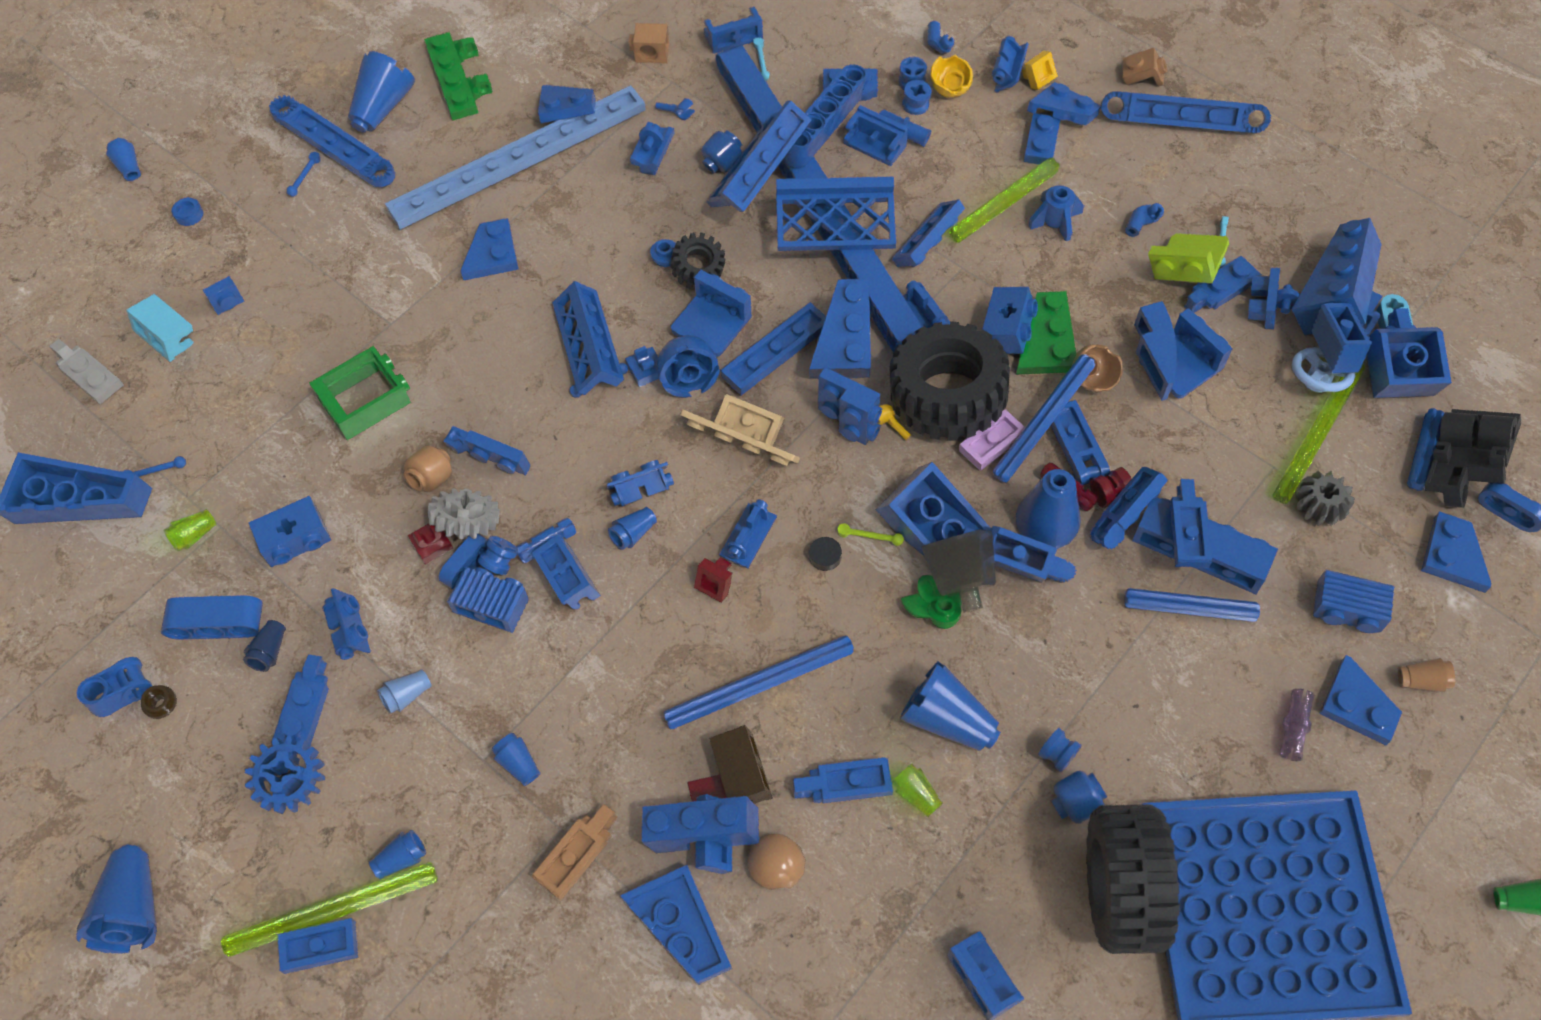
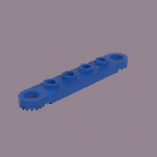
M1120 91L1109 92L1101 101L1103 115L1111 120L1260 133L1271 122L1269 109L1260 104ZM1113 97H1118L1123 102V108L1117 114H1112L1107 109L1108 102ZM1254 110H1259L1263 114V122L1257 127H1252L1248 123L1249 115Z
M283 95V97L278 96V99L274 98V102H270L269 109L275 121L372 186L385 187L394 181L395 171L389 160L387 161L382 158L377 152L304 104H300L289 95L288 97L286 95ZM289 107V109H287L288 112H279L281 108ZM379 170H386V173H383L384 176L380 175L381 177L377 175L376 177L374 174Z

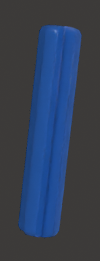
M1429 409L1423 420L1407 481L1408 487L1417 491L1424 490L1425 482L1434 460L1433 451L1436 449V443L1439 441L1441 422L1444 415L1442 410Z

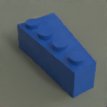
M1370 217L1361 220H1351L1339 225L1295 302L1292 311L1304 335L1313 334L1311 329L1314 328L1313 324L1316 323V315L1320 314L1319 310L1322 309L1321 305L1324 303L1352 304L1351 307L1354 308V312H1356V316L1359 317L1358 320L1361 321L1360 324H1366L1382 245Z
M18 452L0 494V515L13 524L142 517L152 487L136 474Z

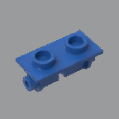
M1007 36L1001 41L998 53L1000 56L997 57L994 69L992 70L993 80L997 82L996 93L1005 88H1011L1018 83L1029 45L1028 42L1019 45L1012 36Z
M913 280L907 284V294L903 295L922 327L930 328L933 323L942 322V325L950 324L948 317L943 313L921 282Z
M654 460L640 466L642 471L630 475L629 471H624L612 476V482L608 483L606 488L607 491L613 488L615 490V493L610 494L614 506L621 505L623 507L641 500L642 496L639 487L642 486L645 487L648 497L669 490V486L673 485L674 481L670 472L667 474L663 472L667 468L668 462L659 464L658 460Z
M757 499L756 502L748 503L720 552V557L749 569L777 518V515L768 512V504L765 501Z
M332 588L333 597H329L324 601L323 611L329 629L335 630L340 627L339 630L331 634L336 655L340 656L342 660H347L354 656L353 652L356 650L370 653L371 650L367 640L368 632L362 624L359 614L360 605L357 599L351 594Z

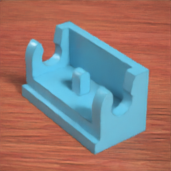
M155 294L126 310L133 331L169 362L193 344L190 338L179 343L183 337L193 331L192 325Z

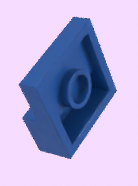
M824 367L819 375L818 410L828 418L838 419L839 432L848 440L858 441L864 445L869 440L873 442L881 428V425L878 424L882 413V408L879 407L880 393Z

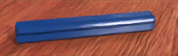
M1133 588L1127 589L1124 597L1125 606L1134 609L1251 622L1257 621L1260 615L1259 603Z

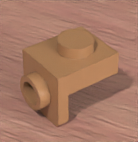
M1155 47L1123 58V79L1126 85L1150 77H1154L1158 86L1164 85V74L1167 73V65L1164 57H1159Z

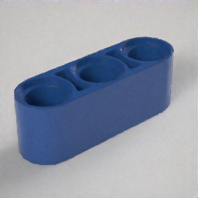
M245 595L170 598L166 601L161 634L165 637L179 640L255 637L259 633L263 602L259 598Z

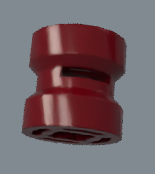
M1119 467L1110 471L1106 477L1100 475L1090 480L1091 492L1097 495L1098 500L1096 503L1100 507H1108L1131 481L1132 478L1126 469Z

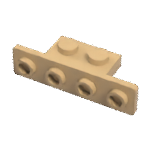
M728 394L724 397L715 422L683 409L680 415L688 418L686 425L703 432L706 426L715 429L714 436L730 443L733 437L744 441L742 448L760 454L761 449L771 452V460L788 466L789 461L798 463L800 457L773 447L784 417Z

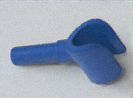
M684 98L678 105L657 102L655 106L656 109L675 113L681 120H687L695 112V110L690 109L693 102L688 98Z

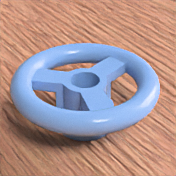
M1319 347L1303 349L1292 359V370L1295 376L1308 389L1314 392L1342 391L1348 388L1355 379V373H1333L1328 363L1323 362L1319 358L1324 357ZM1305 358L1311 364L1308 373L1303 370L1301 365ZM1334 376L1345 377L1339 382L1332 383Z

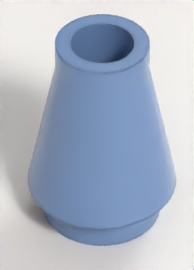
M421 669L416 673L384 682L383 687L378 689L377 693L384 707L391 714L396 710L401 712L425 690L432 687L426 673Z

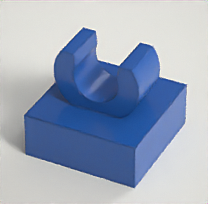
M646 346L634 350V355L625 358L628 369L639 387L659 379L657 368L658 355L653 347L647 349Z

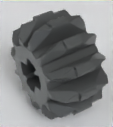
M1332 470L1326 473L1325 476L1317 471L1311 477L1307 476L1300 483V488L1295 493V499L1299 501L1297 503V510L1306 511L1305 520L1312 517L1316 519L1317 526L1323 524L1324 521L1332 526L1338 520L1342 521L1350 513L1349 510L1354 505L1355 500L1351 496L1353 487L1343 485L1344 477L1334 478Z

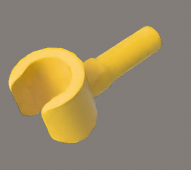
M889 404L879 406L882 408V413L878 424L883 425L888 422L905 440H908L911 434L895 418L893 408Z

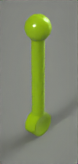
M846 523L840 524L837 528L840 537L855 535L890 541L896 546H900L904 542V537L900 533L887 535L852 529Z

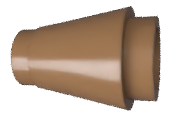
M1442 658L1407 665L1406 667H1399V685L1401 688L1408 687L1445 692L1446 689H1453L1455 687L1454 666L1451 661H1443Z

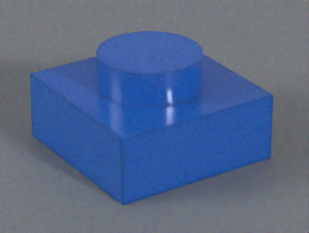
M230 276L203 289L218 315L244 302Z

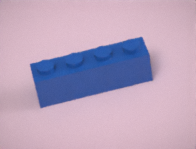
M1156 497L1149 502L1132 541L1174 559L1170 514L1171 500ZM1208 519L1212 564L1209 568H1193L1256 595L1267 578L1278 548L1269 545L1263 539L1252 538L1238 532L1230 525H1222Z

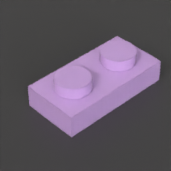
M1005 409L1002 411V416L998 421L994 422L991 420L990 428L984 432L979 429L976 431L975 436L964 440L959 445V451L981 471L1006 452L1025 427Z

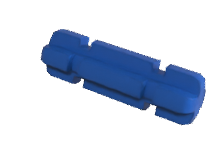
M564 518L556 523L557 527L551 526L530 538L531 542L527 543L525 541L516 546L519 550L517 554L519 559L523 563L534 559L531 552L558 534L565 539L575 535L576 528L569 518Z

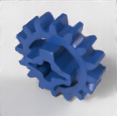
M287 735L284 743L277 737L272 738L271 748L261 744L259 747L262 755L260 757L251 755L249 758L255 763L254 768L245 769V773L252 777V780L245 784V788L256 790L250 798L257 803L261 802L260 807L267 811L274 807V811L278 814H283L286 806L292 812H298V803L300 801L310 805L311 801L308 795L311 792L314 794L320 793V789L315 786L316 781L325 780V776L317 772L318 769L325 766L322 760L315 759L319 751L314 747L308 748L309 743L302 738L296 743V739ZM298 754L304 759L306 768L299 766L300 759L297 757ZM288 770H290V771H292L293 773H295V774H289V775L283 776V777H282V780H281L280 778H278V777L275 776V775L281 776V774H287ZM264 781H268L271 784L270 791L273 792V795H270L266 790Z

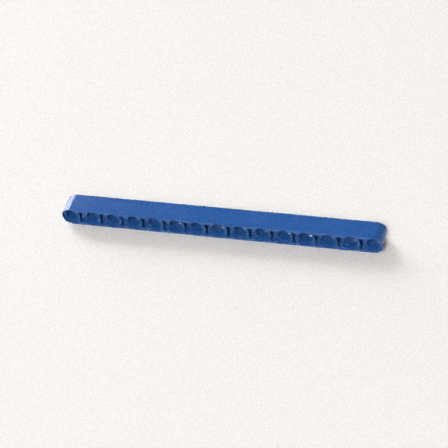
M742 45L717 53L715 59L721 76L758 133L772 113L779 112L782 108L781 104ZM814 156L808 164L801 168L787 165L784 158L778 165L785 179L827 178ZM822 203L814 205L811 210L822 217L830 208ZM843 205L840 209L851 217L850 212ZM834 213L826 222L837 230L846 221ZM809 216V218L811 219V221L813 222V224H815L816 221H814V220ZM822 226L817 229L824 241L831 236ZM849 226L841 235L847 240H856L861 234L852 226ZM873 249L830 250L847 279H869L870 316L893 352L898 345H902V340L908 335L912 334L914 336L915 331L922 328V325Z

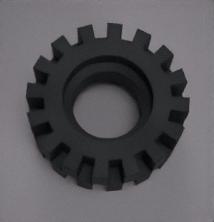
M694 232L690 233L689 239L684 235L681 237V241L678 240L672 253L670 269H673V277L678 276L677 282L679 284H682L684 281L687 282L685 288L690 289L691 285H695L694 277L700 270L721 277L726 260L724 258L725 251L724 249L720 250L722 245L719 241L713 244L714 237L710 236L707 240L704 239L705 233H700L698 238ZM690 255H700L708 260L709 265L706 268L693 267L687 262V257Z

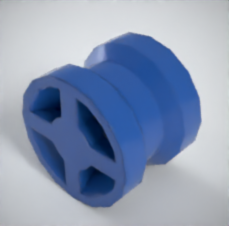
M908 57L901 62L899 86L903 90L905 85L912 80L926 82V62L919 57Z
M912 80L905 85L902 106L907 113L921 115L929 109V99L932 92L930 85L922 80Z
M490 536L486 542L488 548L480 554L478 562L485 569L493 573L506 575L510 569V560L517 556L519 550L514 544L501 537Z
M1058 728L1043 745L1038 755L1042 759L1051 760L1054 763L1055 769L1061 773L1073 760L1082 745L1077 741H1070L1066 738L1065 732Z

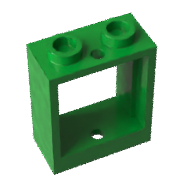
M374 345L309 382L317 399L347 441L411 403L406 392L410 390L407 381L401 373L397 376L392 370L395 367L386 353L380 355ZM379 371L391 390L347 415L335 399V396Z

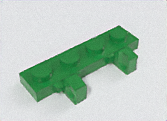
M450 32L425 38L424 41L452 120L479 114L475 100L480 98V96L493 93L487 74L475 75L471 79V77L466 78L461 63L464 60L479 56L474 38L469 37L453 41Z

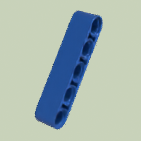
M856 64L846 65L808 108L805 114L811 119V122L785 155L784 161L787 165L801 168L808 164L861 100L867 76L863 67Z

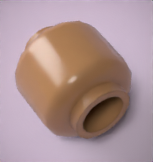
M425 445L405 461L404 478L414 490L432 492L451 476V459L443 449Z

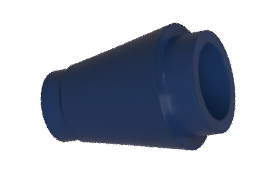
M268 620L266 625L263 626L244 649V663L250 668L261 672H267L270 667L275 666L286 627L278 621Z

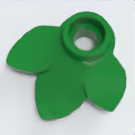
M922 575L918 580V593L901 598L903 607L914 617L930 618L936 627L948 629L960 620L961 606L966 602L967 593L959 582L946 586L943 580L937 576Z

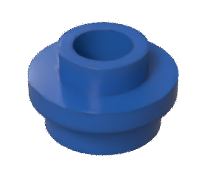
M669 239L655 242L650 249L652 260L661 267H670L676 243Z

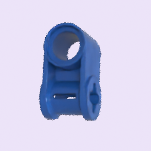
M128 657L83 680L78 686L76 693L80 702L93 715L106 717L135 701L141 700L142 694L145 690L152 687L151 681L145 679L141 671L142 663L140 659ZM103 693L99 699L95 700L99 694Z

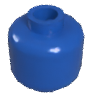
M728 130L725 132L716 131L701 148V153L704 157L703 165L712 173H715L717 170L722 173L729 172L742 154L741 141Z
M1079 770L1054 785L1056 798L1051 800L1062 820L1069 816L1072 822L1080 824L1090 818V814L1094 809L1104 805L1103 800L1107 798V795L1093 773L1087 775L1084 771Z

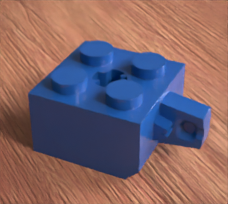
M1408 308L1394 309L1388 315L1389 326L1385 327V329H1376L1368 336L1370 337L1369 340L1372 341L1367 353L1373 398L1435 396L1452 383L1443 331L1438 327L1416 328L1411 323Z

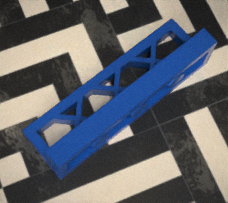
M574 281L552 304L577 391L580 394L586 395L600 381L617 387L624 380L597 290ZM571 300L568 313H566L564 305ZM577 320V327L574 336H572L571 331L574 321ZM581 342H583L584 348L581 358H579L578 352ZM590 365L592 374L585 380L587 367Z

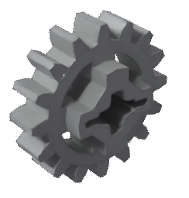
M454 488L451 489L450 494L441 491L440 497H432L431 503L428 504L429 524L435 525V531L437 532L445 530L447 537L456 534L459 539H463L468 535L476 539L478 533L487 536L489 530H496V524H499L500 509H498V502H491L492 496L490 495L482 497L479 490L472 493V490L465 488L458 492Z

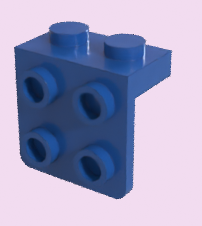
M700 270L694 277L696 296L671 325V331L678 337L690 335L701 338L710 345L718 357L722 355L751 319V296L742 288H735L724 282L719 276Z
M1189 308L1179 314L1174 327L1177 346V368L1170 392L1176 398H1184L1223 370L1233 349L1225 338L1214 332L1203 318L1197 316Z

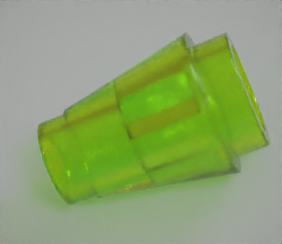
M205 509L202 512L169 522L170 526L163 531L176 551H180L183 548L188 550L215 527L217 523L211 513Z
M912 763L892 781V784L897 788L895 792L927 817L943 804L922 769H917Z

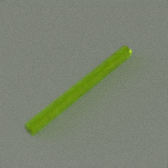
M1362 364L1360 371L1355 373V379L1348 388L1338 392H1331L1272 494L1274 500L1282 504H1287L1290 501L1365 370L1364 364ZM1340 377L1338 382L1343 380L1345 377Z
M429 862L230 933L221 938L223 953L231 957L278 940V934L317 926L434 884L438 881L436 868Z

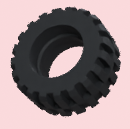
M952 321L947 325H942V322L933 323L930 328L924 326L917 329L914 336L912 334L908 335L902 340V345H898L893 352V358L890 360L889 366L893 409L907 427L913 426V431L922 436L925 433L929 434L931 439L940 440V437H946L948 441L958 440V437L965 436L967 439L975 436L976 431L979 429L984 432L991 427V420L996 422L1002 416V411L1007 406L1009 394V358L997 339L992 340L990 333L985 330L980 332L974 325L967 323L966 326L959 325V322ZM942 373H957L973 380L970 384L956 389L937 388L925 381Z
M1151 804L1101 805L1090 814V821L1087 827L1088 836L1086 837L1089 905L1091 906L1092 923L1095 927L1094 932L1096 938H1098V943L1102 949L1111 954L1164 953L1175 943L1180 910L1178 903V894H1180L1177 878L1178 867L1177 860H1175V847L1171 839L1169 823L1166 822L1164 813Z

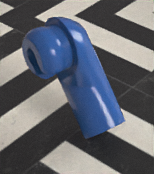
M1159 203L1137 207L1125 228L1126 234L1136 237L1139 235L1143 225L1157 222L1164 215L1163 206Z

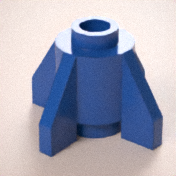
M1057 185L1042 192V204L1030 217L1028 226L1032 230L1044 226L1045 222L1051 228H1060L1059 231L1064 240L1068 241L1071 240L1073 233L1071 217L1082 214L1084 204L1069 187Z

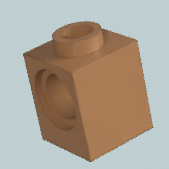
M636 23L634 34L629 36V49L634 51L635 62L667 63L670 46L668 24Z

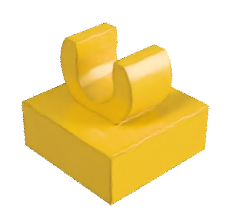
M1042 51L1026 62L1025 66H1022L1021 69L1023 78L1028 79L1031 89L1035 90L1041 89L1058 77L1050 51Z

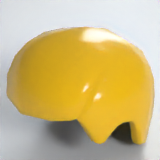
M956 55L949 58H942L940 56L931 66V83L935 91L941 96L957 97L965 94L971 87L973 70L967 61L958 58Z

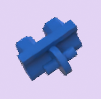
M647 122L646 126L640 130V139L630 157L631 164L639 166L641 173L656 175L674 136V128L659 127L657 124Z
M1271 268L1270 276L1252 277L1251 296L1267 297V300L1250 299L1248 319L1265 321V329H1274L1277 307L1281 309L1283 314H1288L1300 295L1297 291L1293 290L1292 285H1284L1283 289L1279 290L1280 268Z

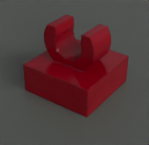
M429 523L407 535L425 565L454 549L444 531H435V525H430Z
M722 557L715 563L704 558L697 567L694 588L722 603L729 593L733 573L728 571V569L732 566V563Z

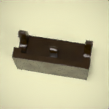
M746 725L709 738L727 798L747 796L754 804L773 798L754 735Z

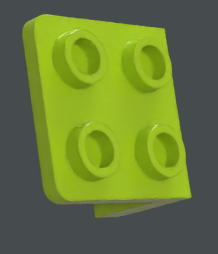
M1172 235L1167 246H1151L1148 253L1154 278L1158 280L1213 283L1229 246V239L1227 236Z

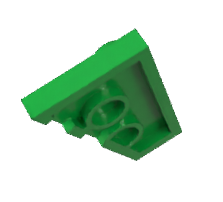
M1067 291L1037 292L1035 299L1037 300L1038 311L1036 317H1033L1031 321V339L1026 341L1024 352L1020 356L1016 375L1067 373L1076 356Z

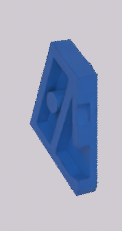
M543 85L538 110L541 123L594 114L596 104L594 91L587 88Z
M505 218L480 223L461 268L463 280L519 270L509 219Z
M1345 655L1341 660L1319 714L1387 746L1392 740L1402 711L1350 656Z

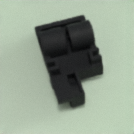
M1458 409L1445 412L1441 422L1440 442L1436 443V449L1433 451L1434 460L1425 482V491L1442 492L1445 506L1464 508L1468 496L1469 481L1505 484V467L1508 466L1521 426V414Z

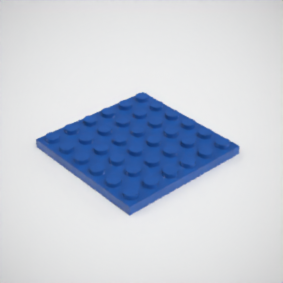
M1357 790L1142 804H1151L1164 813L1166 822L1170 826V835L1175 847L1174 854L1175 860H1177V878L1180 893L1178 894V903L1180 905L1178 932L1175 933V943L1166 951L1177 1020H1359L1407 1017L1413 1014Z

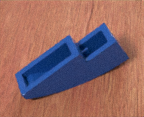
M1163 301L1140 307L1134 326L1141 337L1136 354L1161 401L1168 399L1174 383L1177 368V346L1170 316Z

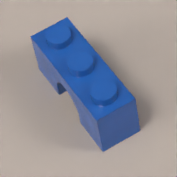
M747 796L642 807V843L655 853L690 850V843L696 841L718 842L724 847L759 844L758 807Z

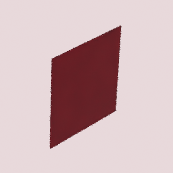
M720 774L688 782L692 802L696 801V797L705 794L722 799L727 798Z

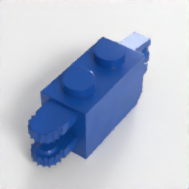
M984 526L982 532L965 527L960 539L961 542L976 547L974 554L979 556L980 560L1040 583L1045 581L1046 578L1055 581L1059 580V582L1064 583L1076 575V566H1073L1070 561L1067 562L1065 559L1055 556L1057 548L998 526H993L992 528Z

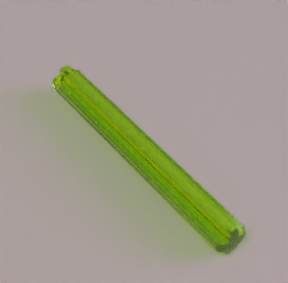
M1048 158L951 227L950 237L955 242H961L1055 175L1060 168L1059 163L1054 158Z

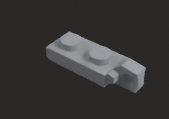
M60 339L49 346L56 353V356L60 358L55 363L59 366L58 368L99 405L124 386L118 377L83 348L76 345L73 349H70Z

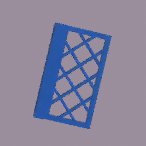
M791 100L786 101L779 112L772 113L706 203L712 208L733 206L739 212H744L811 122V119Z
M894 177L776 179L778 251L896 249ZM875 202H887L888 209L881 216L869 208ZM824 203L830 208L824 216L820 217L811 210L814 205ZM845 203H854L860 209L850 217L840 208ZM783 204H795L801 210L791 218L783 211ZM864 212L875 221L867 229H864L856 222ZM834 213L846 221L837 230L826 222ZM805 214L816 221L808 231L797 223ZM880 225L889 232V239H876L871 233ZM821 226L831 234L826 241H818L812 236ZM849 226H852L861 235L856 240H847L841 234ZM791 227L802 235L797 241L783 240V234Z

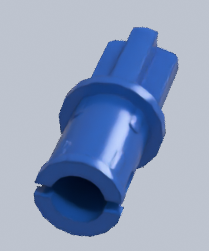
M881 110L879 114L908 127L907 139L923 147L927 144L932 132L930 129L911 122L909 117L904 119L887 110Z

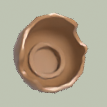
M1092 344L1084 346L1076 353L1073 364L1082 354L1088 355L1095 361L1094 369L1081 384L1082 388L1094 392L1110 391L1119 383L1123 374L1122 360L1119 355L1111 352L1107 346Z
M768 834L760 837L759 844H754L750 848L747 866L751 877L762 887L770 890L778 888L790 889L804 875L806 859L801 847L787 836Z

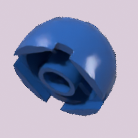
M684 335L668 341L657 359L658 376L664 389L677 397H692L689 392L701 389V393L707 391L716 382L720 373L718 359L707 342L696 336Z

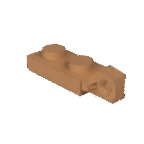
M603 804L593 818L586 815L582 820L578 819L532 874V878L561 901L608 844L607 841L612 836L608 830L618 818L615 812Z

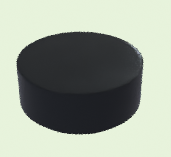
M820 537L813 541L809 549V559L815 568L829 571L840 564L842 549L835 539Z

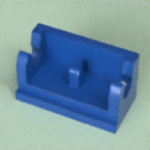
M754 6L749 8L751 15L741 20L731 21L713 27L710 19L704 20L706 26L704 28V35L713 54L740 45L753 43L755 38L763 39L762 18Z
M862 105L857 108L856 113L846 125V129L850 131L844 137L845 145L889 166L893 165L907 147V126Z
M559 534L531 552L563 605L568 604L572 609L581 608L578 602L580 599L588 597V599L594 601L601 596L571 546Z
M981 931L950 948L947 955L948 959L987 1020H994L1024 1000L1021 992L1017 990Z

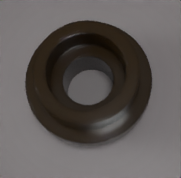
M164 685L148 688L141 697V709L145 715L152 719H161L168 716L174 710L177 703L175 692ZM164 699L163 703L160 706L156 707V703L159 700Z

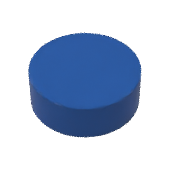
M194 198L178 200L171 210L176 222L182 226L194 225L203 217V209Z

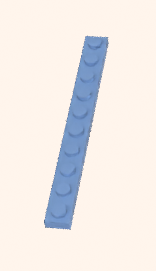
M628 86L597 101L594 114L562 119L551 123L385 203L387 211L399 229H403L645 111V102L632 86Z

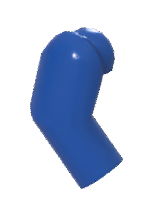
M931 21L927 29V44L941 54L950 52L954 46L953 37H950L948 40L947 34L940 36V23Z

